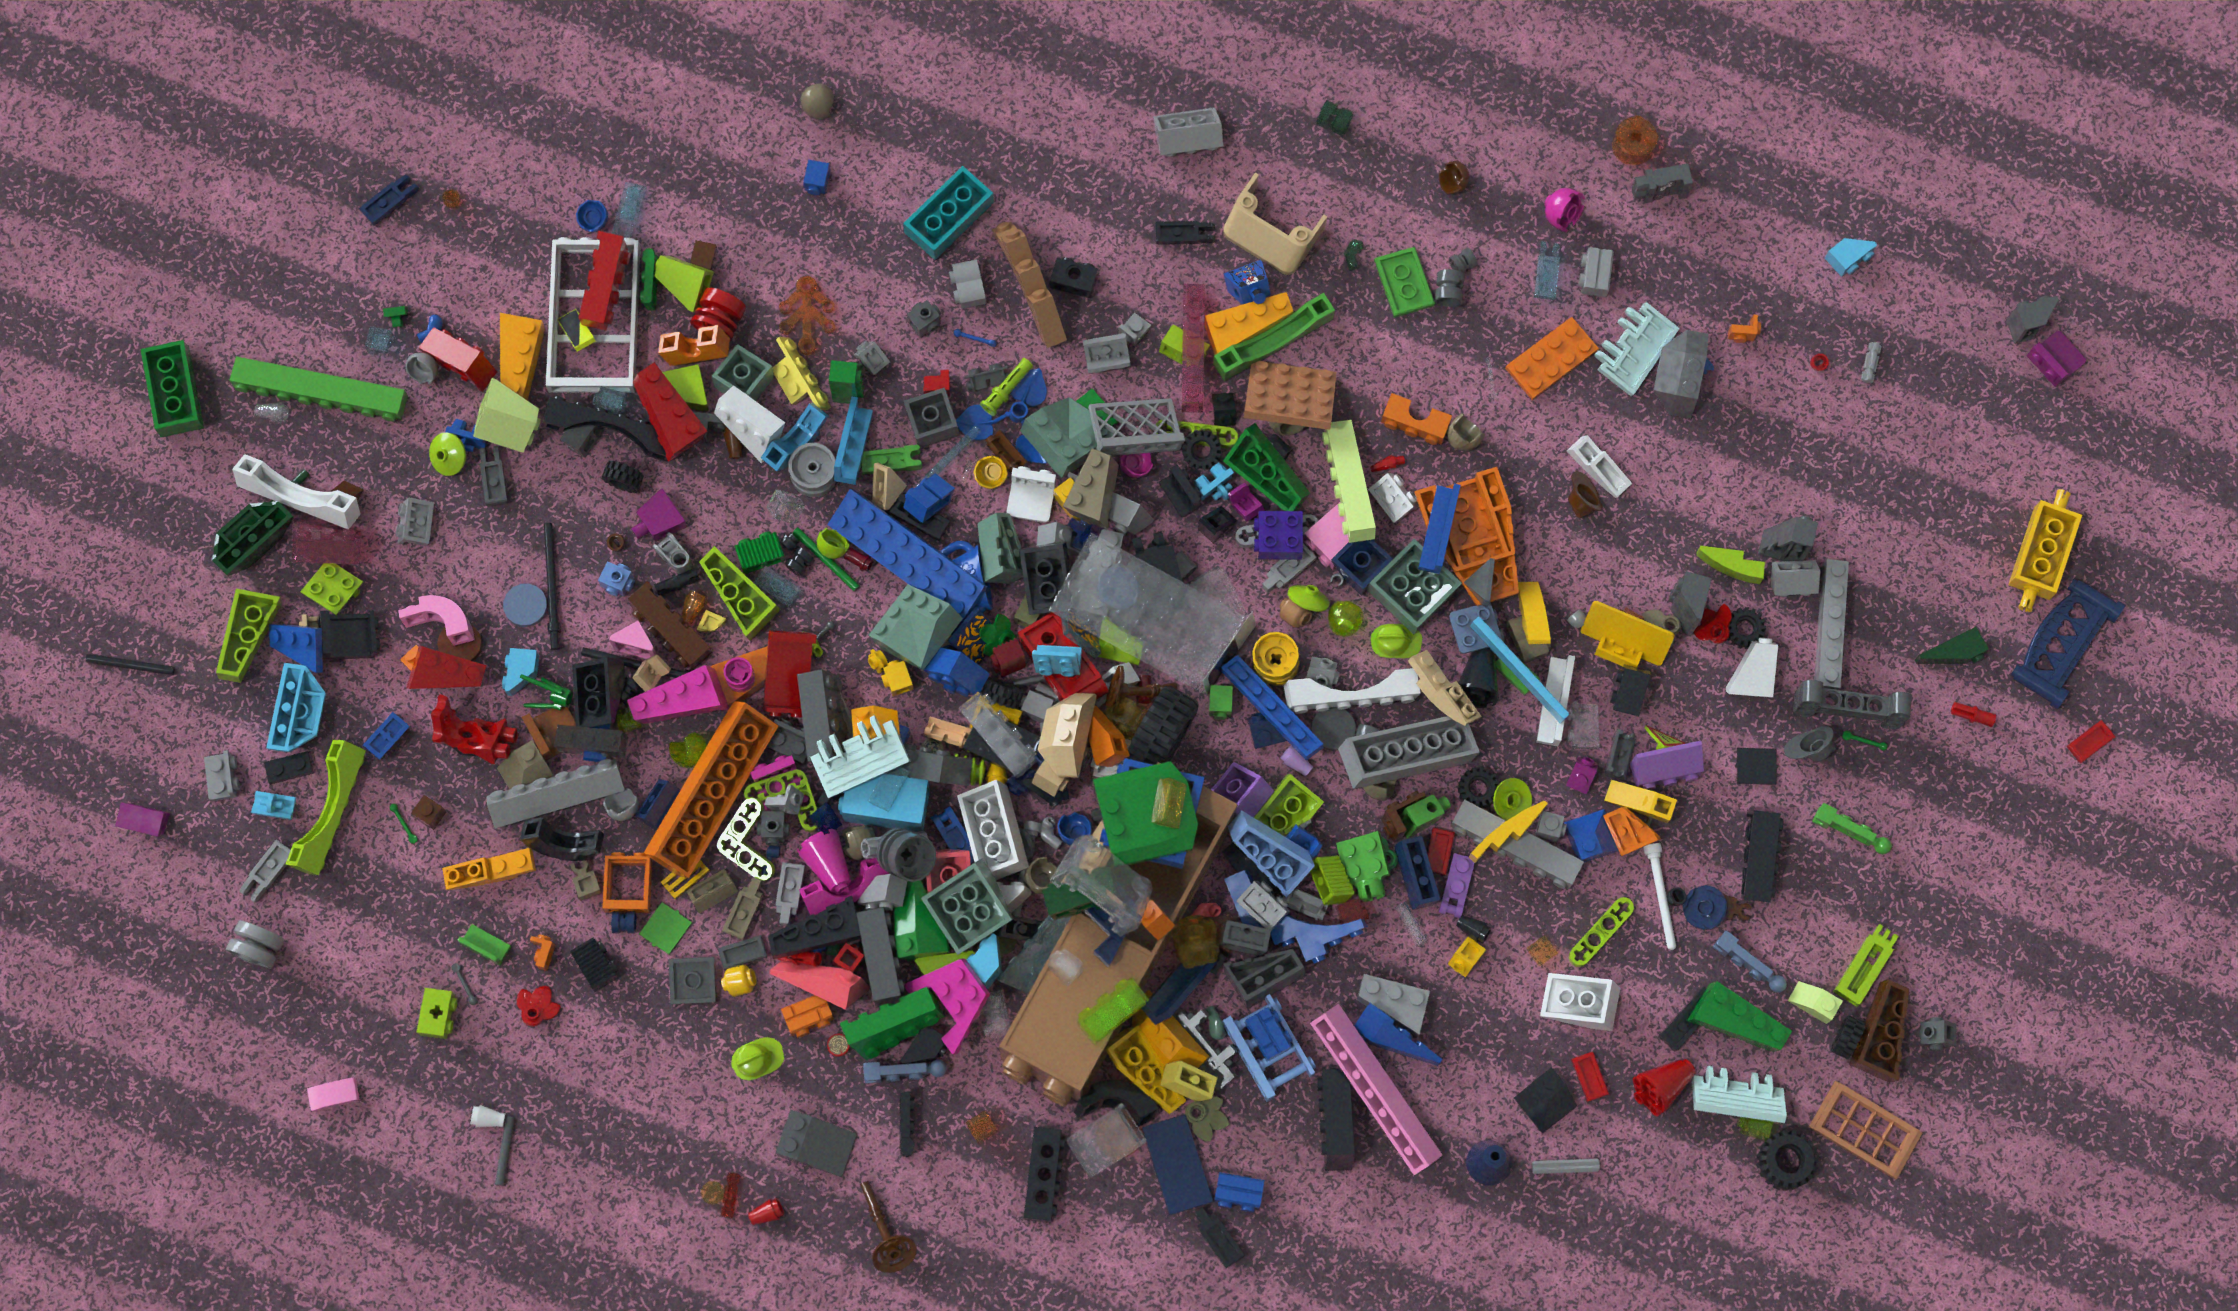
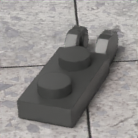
M493 446L495 461L490 462L487 461L486 449L480 448V469L485 505L487 507L508 503L504 468L499 446Z

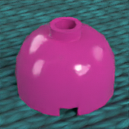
M1561 188L1552 195H1549L1545 200V215L1549 223L1562 232L1569 231L1566 229L1572 221L1574 226L1583 212L1584 205L1581 204V198L1585 200L1583 193L1570 188Z

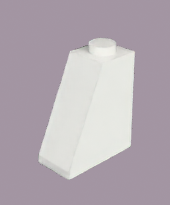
M1759 638V641H1752L1726 686V692L1736 695L1773 697L1778 644L1772 642L1770 638Z

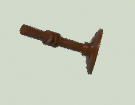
M1119 665L1108 689L1106 707L1110 708L1113 706L1119 696L1157 697L1164 687L1172 686L1177 689V684L1174 682L1162 685L1155 683L1146 685V687H1128V684L1124 683V667Z
M869 1181L861 1183L860 1186L870 1208L868 1211L871 1212L872 1221L876 1222L883 1239L873 1251L872 1262L877 1270L884 1273L900 1271L914 1260L917 1253L916 1245L907 1236L897 1235L891 1237L884 1220L885 1214H882L883 1209H880L881 1205H878ZM905 1241L909 1244V1251H907ZM878 1253L883 1260L882 1262H879L877 1259ZM900 1256L904 1258L898 1263L890 1264V1261L897 1260Z

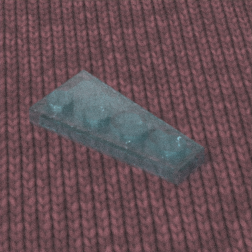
M1048 915L1037 928L1038 932L1031 940L1028 939L1022 951L1017 957L1014 956L1010 960V965L998 976L997 980L1029 994L1072 916L1053 920Z

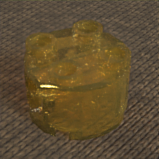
M1119 696L1115 704L1110 708L1106 707L1103 713L1124 735L1125 739L1132 740L1148 710L1143 706L1140 709L1136 706L1137 703L1135 701Z
M1201 915L1188 916L1178 921V926L1172 929L1175 955L1183 963V966L1185 968H1193L1194 966L1216 962L1220 950L1217 927L1214 921L1210 918L1208 921Z

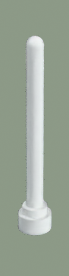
M1661 843L1649 844L1643 847L1644 854L1651 861L1667 947L1670 950H1674L1676 942L1659 860L1662 847Z

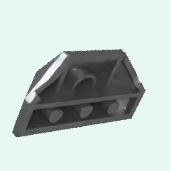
M1686 330L1662 347L1653 390L1669 415L1690 419L1692 417L1698 400L1707 358L1709 335L1707 333Z

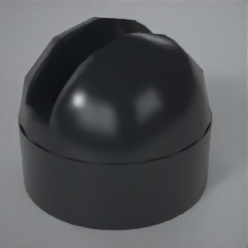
M1679 887L1673 888L1667 895L1668 903L1674 907L1682 905L1687 898L1685 891Z

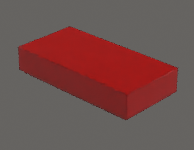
M2100 720L2066 747L2081 764L2116 736Z
M1433 827L1427 855L1432 872L1446 876L1455 832Z
M1593 1052L1571 1059L1587 1102L1609 1095Z

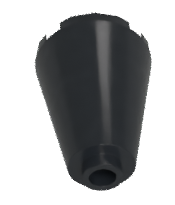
M1490 647L1471 652L1458 682L1475 708H1486L1487 704L1491 703L1494 706L1499 698L1495 654Z

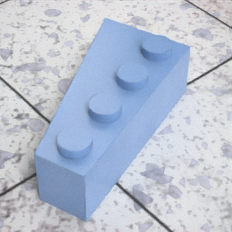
M1242 810L1228 825L1234 843L1255 862L1257 867L1269 877L1270 881L1281 890L1286 898L1315 866L1308 850Z

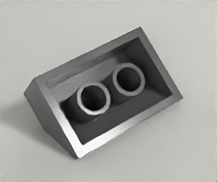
M1686 571L1682 578H1678L1674 588L1671 589L1668 602L1672 603L1670 610L1679 619L1685 634L1691 636L1702 620L1712 578Z

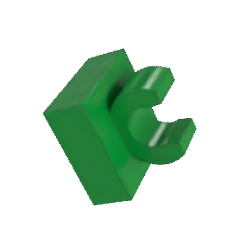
M407 306L384 308L383 314L384 317H391L392 327L403 326L402 315H408Z

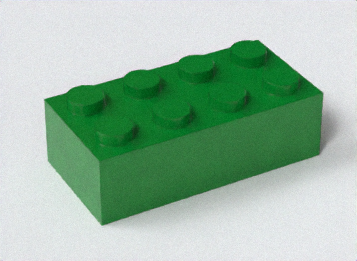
M180 340L140 349L156 432L162 438L203 429L204 424L190 348L185 341Z

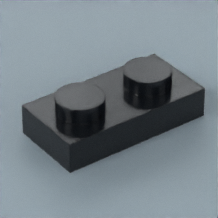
M308 751L264 762L270 785L314 774Z

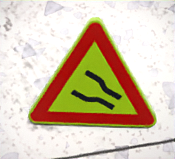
M1648 725L1644 727L1658 743L1656 750L1687 744Z

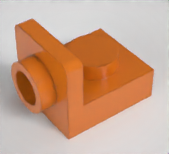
M538 934V937L531 936L530 941L535 945L541 946V949H537L534 956L535 965L538 969L548 971L556 945L548 936Z

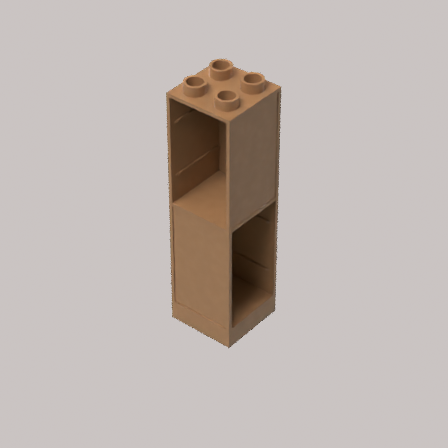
M1188 783L1189 790H1190V794H1191L1192 788H1193V784ZM1205 786L1202 787L1196 812L1197 832L1192 851L1186 853L1183 869L1152 861L1114 868L1110 851L1107 852L1099 867L1108 868L1116 880L1141 903L1139 910L1152 899L1175 924V927L1158 941L1135 916L1111 965L1107 967L1093 952L1109 936L1084 911H1082V914L1072 916L999 1046L1000 1057L1003 1061V1074L1025 1086L1031 1077L1044 1083L1042 1087L1044 1089L1043 1095L1063 1107H1067L1070 1099L1077 1101L1086 1094L1108 1054L1105 1049L1109 1041L1119 1034L1133 1005L1136 1003L1228 835V825L1235 819L1237 803Z

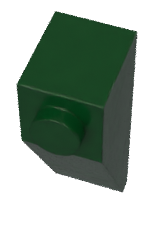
M1974 627L1918 655L1915 662L1916 664H1966L1972 661L1975 664L1985 658L1984 654L1989 648L1977 627Z

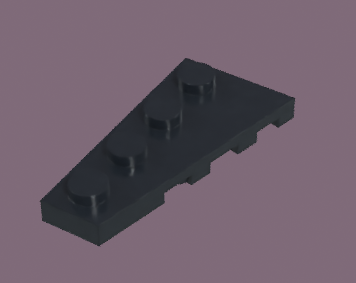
M852 895L837 905L832 904L826 907V910L806 917V920L800 923H793L768 935L772 958L778 959L861 939Z

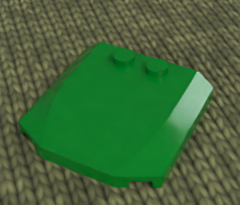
M1171 761L1093 779L1114 868L1192 851L1198 822L1188 782Z

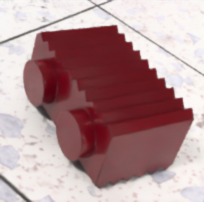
M1016 638L1005 644L1002 643L1001 646L998 645L997 648H993V655L990 656L991 665L994 672H999L1001 677L1026 668L1025 655Z

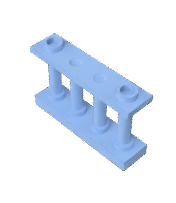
M1270 994L1265 997L1266 1006L1239 1021L1237 1019L1233 1021L1231 1016L1223 1020L1226 1032L1239 1050L1238 1053L1266 1102L1275 1098L1276 1094L1274 1091L1277 1090V1087L1305 1071L1311 1078L1314 1076V1069L1316 1068L1311 1057L1306 1058L1280 1012L1282 1007L1276 997L1272 998ZM1267 1007L1271 1011L1276 1010L1281 1019L1279 1023L1283 1031L1287 1030L1293 1040L1290 1043V1050L1268 1062L1265 1058L1262 1060L1254 1058L1252 1052L1257 1047L1255 1040H1244L1240 1033L1246 1027L1244 1022L1247 1018ZM1293 1052L1296 1053L1301 1064L1272 1080L1271 1078L1266 1079L1263 1073L1266 1067Z

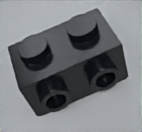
M1177 464L1170 468V475L1162 479L1159 485L1180 517L1183 518L1200 508V498L1202 496L1196 486L1192 487L1190 484V477L1186 470H1181Z

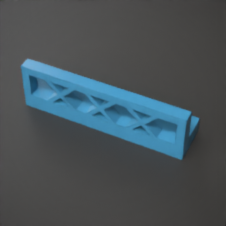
M851 397L834 465V481L854 485L857 482L873 417V410L858 408V397Z

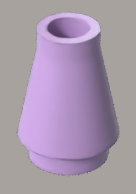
M1292 745L1280 757L1284 761L1283 764L1301 773L1303 776H1306L1313 768L1308 760L1306 761Z

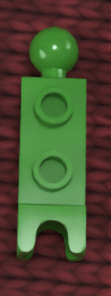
M908 445L902 448L864 451L860 465L863 475L874 474V463L877 462L890 467L894 472L921 470L922 462L912 459L913 456L921 453L920 446Z
M1825 803L1818 808L1812 820L1813 823L1825 829L1830 826L1867 846L1873 845L1875 851L1879 854L1890 852L1892 844L1888 838H1876L1877 834L1873 833L1870 827L1852 822V819L1847 815L1836 814L1838 810Z

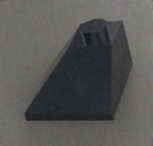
M1552 1067L1514 1097V1100L1542 1134L1577 1107L1566 1084Z

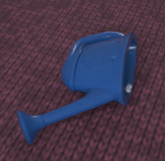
M955 541L940 550L945 556L958 549L966 551V553L952 561L988 586L975 607L980 609L982 613L986 609L993 610L990 583L984 582L980 545L974 548L969 542ZM960 623V624L954 629V631L951 633V636L953 635V633L957 630V628H958L962 623ZM951 644L941 648L949 649Z

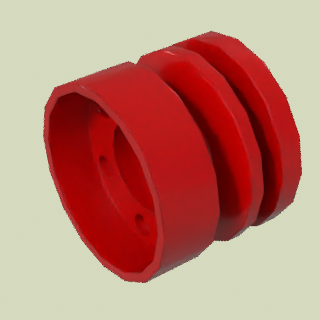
M706 288L699 301L702 307H698L695 310V315L691 318L690 323L698 331L699 328L719 325L731 341L734 336L733 332L737 330V325L734 322L741 321L746 305L737 297L716 288Z

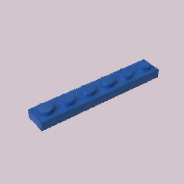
M1239 655L1221 667V672L1306 761L1323 749V743Z

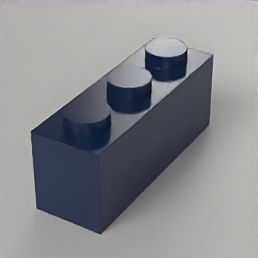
M1418 836L1401 840L1394 848L1411 908L1416 910L1433 906L1440 901V896L1423 837Z

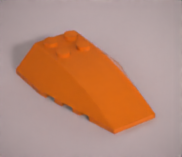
M1494 467L1477 472L1473 479L1456 483L1461 486L1445 553V559L1460 582H1462V585L1476 606L1482 604L1464 582L1490 558L1495 559L1490 602L1519 594L1511 505L1498 468ZM1435 485L1414 491L1426 528L1428 527L1436 492ZM1449 485V486H1446V487H1447V488H1453V485Z

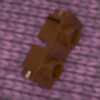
M1001 430L994 436L990 435L986 438V446L996 457L1002 459L1011 474L1013 468L1024 466L1028 462Z

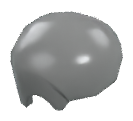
M414 353L408 357L405 364L406 372L412 379L418 381L419 384L428 382L429 385L432 384L438 373L437 362L433 356L427 353Z
M625 788V791L606 796L603 802L609 817L618 821L631 819L638 812L640 804L637 796L629 788Z

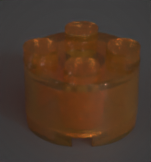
M1639 115L1623 120L1618 125L1612 140V150L1615 157L1627 165H1641L1648 161L1658 139L1655 127Z

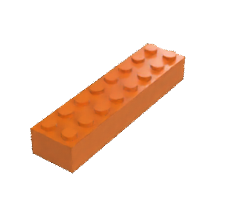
M733 701L645 849L644 854L677 876L689 878L750 776V772L754 769L777 730L778 725L747 703Z

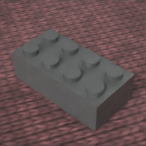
M822 669L797 674L808 762L812 763L810 757L820 753L817 746V741L819 740L825 743L831 758L836 756L829 738L832 734L836 735L845 753L842 742L846 741L848 729L843 718L845 705L840 694L842 690L840 678L838 675Z
M883 907L858 912L857 918L875 1007L878 1008L886 1003H899V998L905 996L902 979L897 977L898 974H901L898 957H893V953L897 952L894 936L889 935V931L893 930L889 913L885 914Z

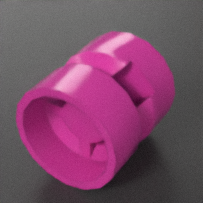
M735 657L725 664L724 677L729 688L739 693L750 690L755 682V674L750 662L745 658Z

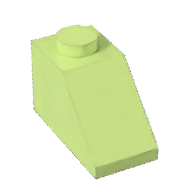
M1800 981L1788 999L1790 1003L1826 1024L1832 1021L1843 1002L1824 989Z

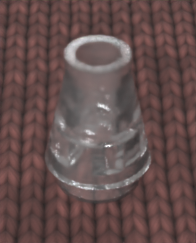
M282 402L256 404L254 414L257 417L280 424L287 421L289 408Z

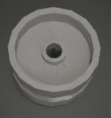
M806 443L799 446L791 454L788 462L790 478L794 488L802 495L820 497L829 493L836 484V481H834V465L836 460L833 453L826 446L818 443Z
M238 920L234 932L237 936L245 939V941L237 938L230 939L225 950L248 963L272 969L277 958L273 953L265 950V948L273 951L281 950L285 939L264 928Z

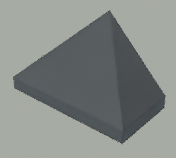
M1490 558L1464 582L1485 607H1488L1491 598L1495 562L1493 558Z

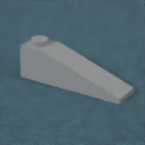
M1069 472L1067 475L1069 478L1071 477L1074 480V482L1078 477V475H1075L1071 472ZM1112 492V508L1109 510L1108 518L1116 525L1115 529L1124 534L1128 531L1135 535L1153 522L1154 519L1140 504Z

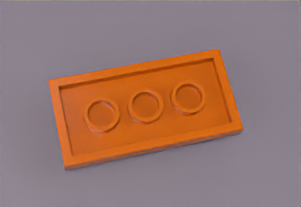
M1570 317L1506 365L1505 369L1531 400H1534L1595 354L1599 348L1573 317Z

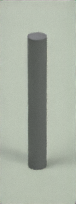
M509 1116L505 1118L495 1185L504 1186L515 1120L514 1117Z

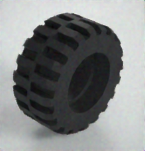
M1172 686L1164 687L1138 727L1128 747L1130 755L1128 758L1156 765L1157 762H1169L1192 724L1198 711V702Z

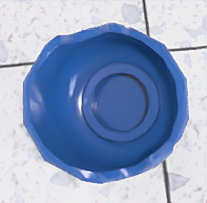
M587 200L578 207L576 220L583 230L598 232L608 222V211L599 200Z
M1076 812L1071 815H1062L1057 823L1058 834L1067 845H1082L1092 835L1091 822L1086 816Z

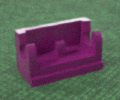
M121 802L115 826L160 837V834L165 832L170 813Z

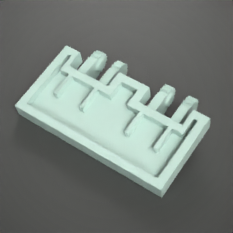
M1647 302L1639 309V312L1646 317H1643L1633 308L1629 307L1625 310L1626 315L1639 324L1637 327L1625 318L1618 320V324L1625 331L1616 345L1623 349V351L1606 340L1602 343L1603 348L1616 358L1613 360L1601 351H1597L1595 357L1602 363L1598 371L1630 396L1635 394L1659 359L1662 347L1668 344L1679 330V327Z
M876 716L870 717V723L877 735L872 740L863 721L857 723L861 735L842 742L845 753L836 735H830V743L836 753V756L832 758L827 751L825 743L822 740L817 741L820 753L810 758L828 798L910 762V758L893 720L883 724L886 734H884Z
M1707 1066L1706 1083L1703 1081V1076L1693 1075L1694 1110L1785 1123L1787 1114L1784 1088L1774 1087L1773 1089L1772 1075L1766 1074L1764 1084H1760L1758 1073L1752 1072L1751 1090L1748 1087V1083L1730 1080L1728 1082L1726 1068H1721L1719 1077H1714L1713 1067Z

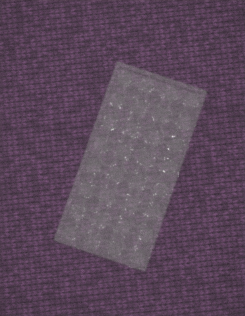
M1090 533L1049 608L1050 612L1201 693L1205 692L1203 679L1236 635L1246 617L1093 533Z

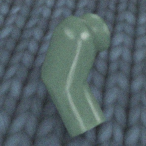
M1209 1006L1206 1010L1210 1014L1208 1017L1210 1035L1213 1039L1222 1040L1226 1035L1223 1021L1215 1007Z

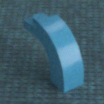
M809 403L791 430L782 438L773 440L761 456V459L776 471L787 468L791 454L799 446L813 443L821 433L819 430L829 416L814 403Z

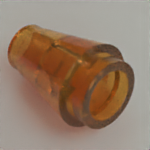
M690 590L688 595L686 594L681 614L685 622L693 623L705 606L706 597Z

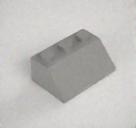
M1216 108L1153 116L1160 155L1174 156L1181 152L1195 153L1197 150H1216L1218 147H1223L1222 125Z

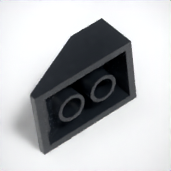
M1067 542L1021 548L1019 551L1029 615L1073 609Z
M606 657L573 664L576 730L614 723L625 685L624 660Z

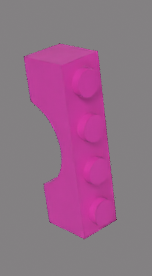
M877 858L865 859L860 862V870L857 877L848 885L849 889L843 893L831 892L820 880L799 889L809 914L816 915L826 910V907L832 904L837 905L845 901V898L851 895L853 902L858 901L876 876L891 873L886 872L880 867Z

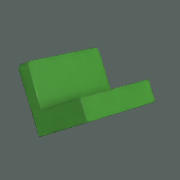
M471 924L464 938L459 937L457 940L464 947L499 966L511 948L509 944Z

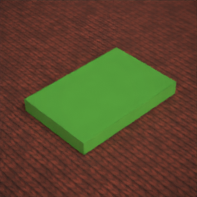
M1415 247L1374 258L1394 318L1435 306Z

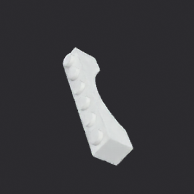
M244 454L232 469L238 487L271 500L279 501L284 505L348 530L360 516L356 497L338 490L320 492L304 488L284 478L263 461Z
M1413 668L1395 670L1379 684L1358 691L1330 689L1310 678L1288 680L1284 685L1286 704L1296 714L1306 713L1309 709H1316L1317 712L1329 710L1330 707H1337L1339 710L1350 708L1351 705L1369 707L1372 703H1380V705H1390L1393 701L1411 703L1420 694V688L1416 684L1418 682V675Z

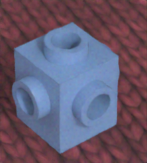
M607 561L598 582L602 588L606 589L605 591L608 594L616 597L619 594L625 597L627 591L630 592L632 590L635 580L629 567L620 563L617 566Z

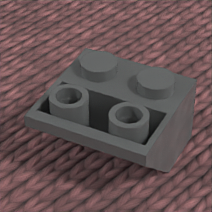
M2049 295L2038 298L2035 302L2023 301L2016 305L2017 307L2006 320L2014 344L2036 338L2059 300L2058 296L2049 297Z

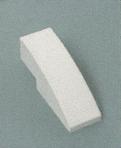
M1588 435L1580 437L1567 450L1571 457L1615 498L1632 484L1605 451H1601Z

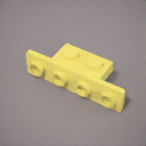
M778 337L776 341L786 357L773 367V372L790 403L796 405L809 395L818 408L829 410L831 406L828 403V397L821 391L816 377L807 368L806 360L798 353L796 343L788 337Z

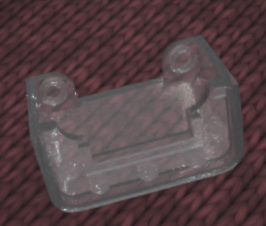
M1082 835L1075 839L1050 879L1058 888L1062 884H1067L1071 886L1069 888L1070 891L1079 890L1111 915L1108 920L1111 923L1115 921L1112 930L1120 937L1138 928L1153 891L1151 882L1147 878L1137 874L1098 843V840L1092 835Z

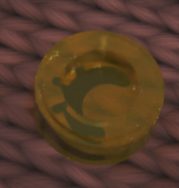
M709 1181L703 1185L701 1197L710 1205L718 1204L724 1197V1188L716 1181Z

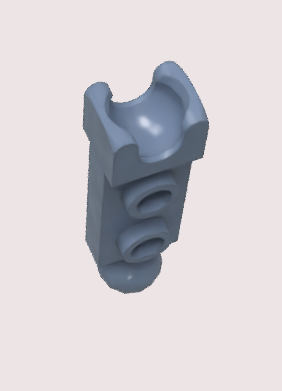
M1725 930L1712 947L1724 957L1730 955L1732 957L1731 961L1737 966L1747 968L1750 971V976L1755 980L1769 982V987L1772 991L1777 993L1783 992L1787 986L1785 978L1780 975L1774 976L1772 974L1774 971L1738 945L1739 939Z
M939 1059L932 1061L928 1065L926 1063L881 1066L880 1062L863 1063L865 1084L881 1083L882 1078H886V1081L894 1082L900 1081V1077L909 1076V1080L923 1079V1075L929 1073L934 1077H942L947 1071V1065Z

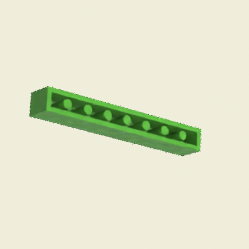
M237 356L229 380L235 389L240 392L255 391L256 394L268 397L271 394L284 401H289L291 398L305 405L316 403L325 409L337 407L346 413L357 411L366 417L377 415L391 422H394L395 419L402 420L408 399L404 389Z

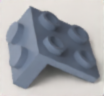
M1491 602L1488 607L1483 605L1473 606L1450 613L1449 619L1461 654L1489 648L1470 627L1477 617H1481L1504 642L1503 632L1501 629L1499 630L1497 625L1498 616L1496 610L1492 608Z

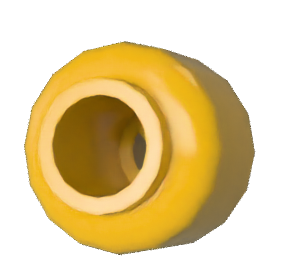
M740 965L727 969L724 973V978L721 979L724 991H728L731 996L736 997L751 993L757 984V979L752 968L749 969L746 965Z

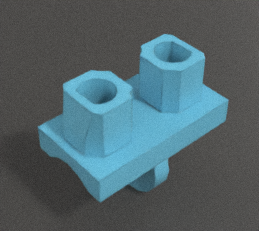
M1218 462L1210 469L1211 474L1216 479L1209 482L1203 474L1194 481L1195 486L1201 493V500H1204L1215 490L1217 492L1212 495L1215 501L1220 497L1225 501L1229 499L1228 491L1232 489L1230 483L1224 487L1222 485L1232 478L1234 472L1231 468L1226 469Z
M256 791L251 813L292 820L297 798Z

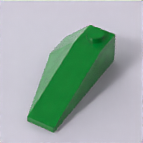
M922 880L915 882L907 881L903 906L894 908L897 955L899 959L906 961L950 952L948 939L921 899L927 894Z

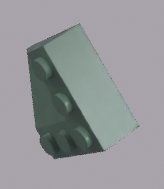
M1070 397L1045 406L1025 418L1020 430L1061 479L1068 475L1069 472L1083 465L1091 449L1096 450L1097 447L1089 410ZM1103 427L1101 430L1102 438H1111L1113 436V433Z
M1413 539L1369 583L1367 591L1413 634L1439 610L1462 584L1444 566H1442L1440 574L1419 570L1423 546L1416 539Z
M908 584L868 636L883 651L924 670L963 618L949 603Z
M983 859L973 863L921 898L957 955L1013 920L996 879Z

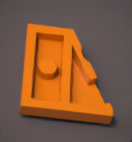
M1626 806L1603 815L1621 856L1661 839L1655 831Z

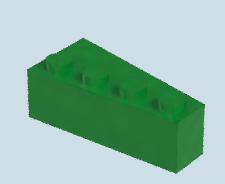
M925 987L899 998V1003H886L879 1006L880 1010L868 1015L867 1012L858 1015V1020L851 1023L845 1020L840 1022L848 1045L867 1061L877 1057L884 1050L897 1046L900 1041L907 1037L915 1036L925 1027L936 1024L945 1016L935 994L928 987Z

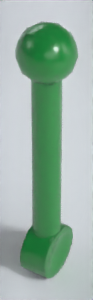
M1848 730L1843 732V739L1857 740L1879 747L1882 751H1885L1888 747L1885 742L1878 743L1852 735Z
M395 803L391 804L390 811L395 813L409 836V842L415 844L418 841L417 836L412 834L399 813L398 805Z

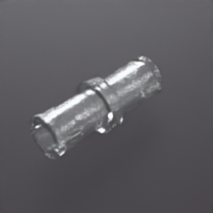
M1405 901L1403 905L1402 903L1397 905L1395 910L1404 924V930L1408 931L1415 947L1427 943L1428 938H1426L1419 925L1420 920L1415 918L1408 902Z

